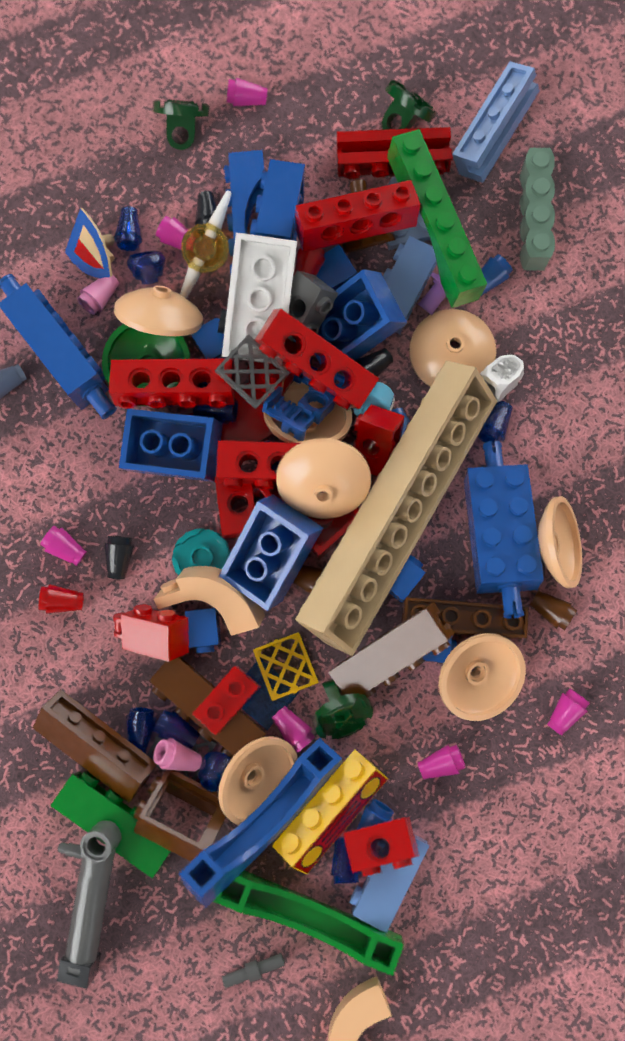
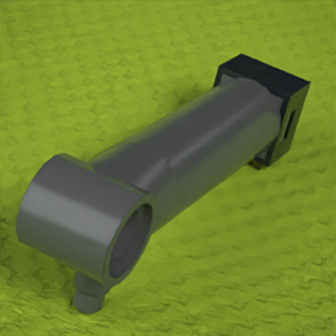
M102 820L97 822L81 839L80 845L61 842L57 849L59 853H63L66 856L81 859L66 952L60 959L56 981L84 989L89 987L98 974L101 952H98L115 850L121 841L119 827L111 821ZM96 837L101 838L106 846L99 844Z

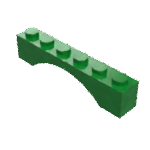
M420 129L393 136L387 159L398 183L412 180L421 204L419 212L424 220L434 249L440 282L451 308L479 300L487 286V282Z
M245 870L213 900V902L239 913L270 920L303 932L337 948L360 963L391 976L394 974L404 947L402 935L390 930L384 933L352 914Z

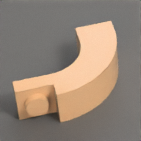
M193 566L184 568L176 579L164 583L154 598L158 610L189 600L206 602L220 612L231 636L259 628L265 617L261 606L236 590L224 579L218 577L222 569L216 567Z
M378 976L357 985L341 1000L330 1022L328 1041H358L360 1035L369 1026L392 1016Z

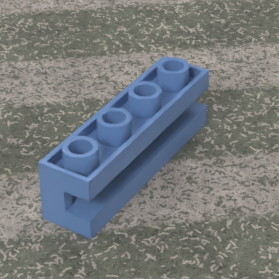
M511 61L508 63L452 153L460 175L482 183L485 181L539 93L538 84L533 82L536 77L535 68Z

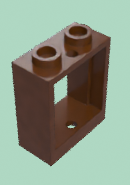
M166 770L162 777L157 775L148 790V793L152 794L148 802L142 800L135 811L133 818L137 819L134 832L192 861L204 849L213 845L226 819L219 804V793L175 770ZM165 792L212 815L199 842L151 818Z

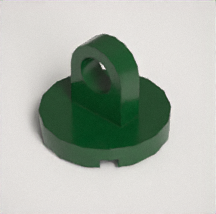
M390 80L385 90L394 100L382 118L383 130L392 129V121L398 115L402 119L401 126L398 129H411L418 117L431 123L437 113L426 100L417 93L406 90L405 85L399 81Z
M159 99L153 101L152 112L167 114L166 136L167 141L173 148L185 150L192 145L195 137V117L209 116L210 106L207 103H202V108H199L197 106L198 103L193 101L167 100L164 101V105H160ZM181 126L187 129L189 136L184 143H177L173 139L172 132L176 127Z
M333 679L322 683L329 701L323 704L312 718L316 734L326 739V735H331L332 739H341L361 730L366 725L365 720L367 718L371 719L373 716V707L370 700L365 695L358 693L341 696Z

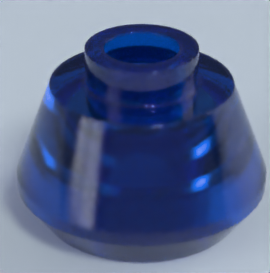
M146 251L130 255L126 264L136 280H141L142 284H153L158 282V277L163 275L166 258L160 251Z
M219 751L208 752L204 755L198 773L200 783L204 789L209 792L216 791L219 793L223 773L232 759L230 756Z

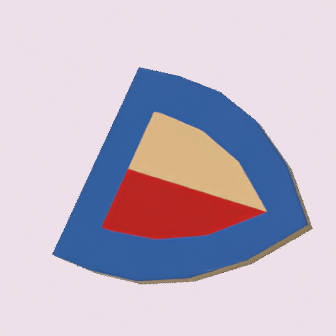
M80 208L65 254L81 271L89 276L96 278L111 277V263L115 257L106 246L114 245L115 240L112 234L101 235L91 217L83 208Z

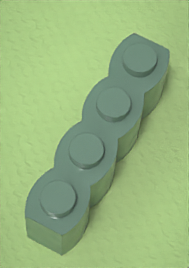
M529 148L520 170V183L523 188L520 197V210L523 215L520 224V236L523 241L520 250V263L523 270L544 271L555 250V238L551 231L555 222V211L551 204L555 193V185L551 177L555 159L551 148Z

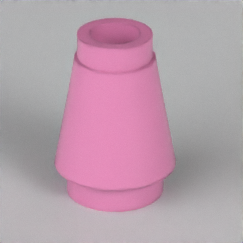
M113 275L111 277L99 278L80 290L81 295L77 300L90 314L94 315L97 312H102L116 288L120 285L119 281Z
M172 738L161 740L157 744L153 756L154 762L161 769L196 772L202 762V757L199 753Z

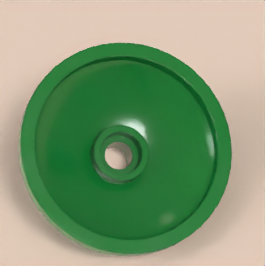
M123 324L111 334L105 344L102 355V369L106 382L109 385L111 360L191 359L183 336L154 335L138 331ZM178 382L170 383V384L167 386V388H174V387H176L179 383H178ZM141 383L137 388H144L149 383Z

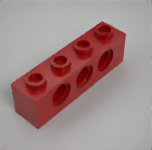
M412 180L296 205L295 230L302 251L306 252L416 227L421 204Z
M281 308L272 311L254 341L261 345L259 350L272 359H275L276 356L286 362L284 365L285 369L298 377L301 373L310 379L308 384L323 394L325 391L335 396L333 402L345 410H348L350 407L360 409L379 380L377 376ZM289 336H292L297 343L295 351L291 354L286 351L284 346L285 340ZM316 353L321 359V365L314 371L310 367L309 361L311 356ZM338 371L343 372L345 376V382L341 387H337L334 382V377Z
M225 359L111 360L109 395L114 405L121 408L130 409L135 406L145 405L152 408H164L166 405H179L183 408L209 405L215 408H222L226 405H234L235 390L215 372V369ZM229 359L224 365V370H235L232 359ZM226 374L235 382V374ZM173 382H178V383H179V384H178L176 387H174V388H167V386H168L170 383H173ZM202 382L209 383V385H207L206 387H197V385ZM141 383H149L144 388H137Z
M218 441L216 478L219 483H224L226 488H242V484H255L254 487L257 489H272L273 485H277V473L272 471V465L276 461H280L291 448L300 443ZM244 461H256L258 463L257 468L249 473L242 471L241 466Z

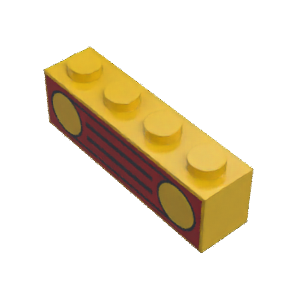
M354 749L274 842L272 847L292 868L307 875L385 784L388 778L366 757Z

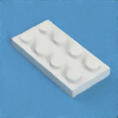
M236 233L222 357L227 358L230 351L234 350L248 334L255 339L274 309L281 308L285 312H289L297 241ZM243 344L238 350V354H249L248 344ZM253 346V354H261V353ZM276 356L275 360L282 365L283 360ZM253 359V361L264 362V359Z

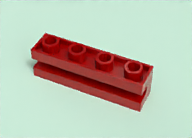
M451 127L337 132L336 140L338 177L344 176L347 179H356L360 176L372 175L375 178H384L389 174H394L387 159L392 137L418 129L422 133L439 174L442 175L445 172H449L453 159L452 148H450Z

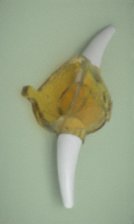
M229 190L225 192L208 223L195 225L183 236L181 250L182 256L188 264V270L180 294L185 298L188 297L201 273L213 272L219 269L228 258V240L221 231L231 198V191Z

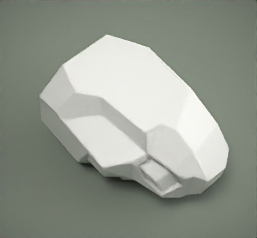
M516 355L500 356L480 373L497 399V402L503 400L517 386L524 375L523 361Z

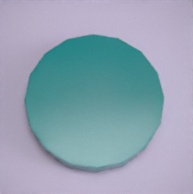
M197 528L186 532L177 540L172 554V564L178 576L184 568L193 566H210L223 569L231 551L228 543L219 533L210 529Z

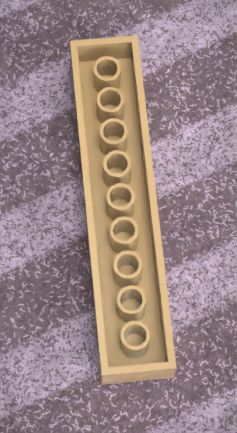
M451 361L445 362L440 372L436 375L435 381L428 393L422 399L421 405L414 417L408 423L403 436L393 449L389 460L379 473L375 484L362 502L358 513L348 526L344 537L333 552L323 573L317 579L316 585L309 597L302 605L295 620L325 644L353 657L494 408L497 399L476 367Z

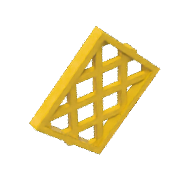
M299 632L279 640L275 639L271 643L253 649L272 701L292 693L296 694L300 690L319 683ZM289 639L295 640L291 650L282 647L281 643ZM298 643L303 655L294 652ZM271 646L275 648L272 657L261 653L263 649ZM278 650L289 654L285 664L275 660ZM292 656L302 660L298 670L288 666ZM260 658L269 661L266 670H264ZM273 663L283 667L279 677L269 673ZM305 663L311 675L302 672ZM286 669L296 673L293 683L282 679ZM300 675L310 679L308 684L301 687L296 686ZM268 678L277 681L273 691ZM280 683L291 687L288 692L280 695L276 693Z

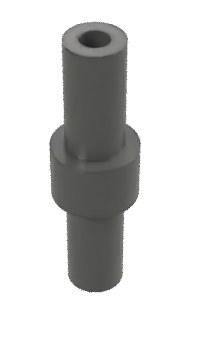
M282 953L259 962L257 959L245 963L244 968L223 975L224 987L227 989L247 980L250 983L263 978V974L285 966Z

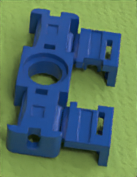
M311 357L309 361L310 367L315 371L317 370V368L311 366L313 359ZM301 373L299 377L294 375L293 381L298 384L301 382L309 386V391L298 401L297 406L294 402L291 404V400L288 402L284 400V397L281 396L283 388L278 386L264 400L262 412L282 422L281 431L286 434L293 433V438L298 441L305 439L306 430L313 422L319 425L335 406V402H333L335 396L328 391H325L323 394L308 384L310 379ZM336 373L334 377L337 387H341L345 382V377L339 373ZM319 402L323 407L314 408L309 403Z

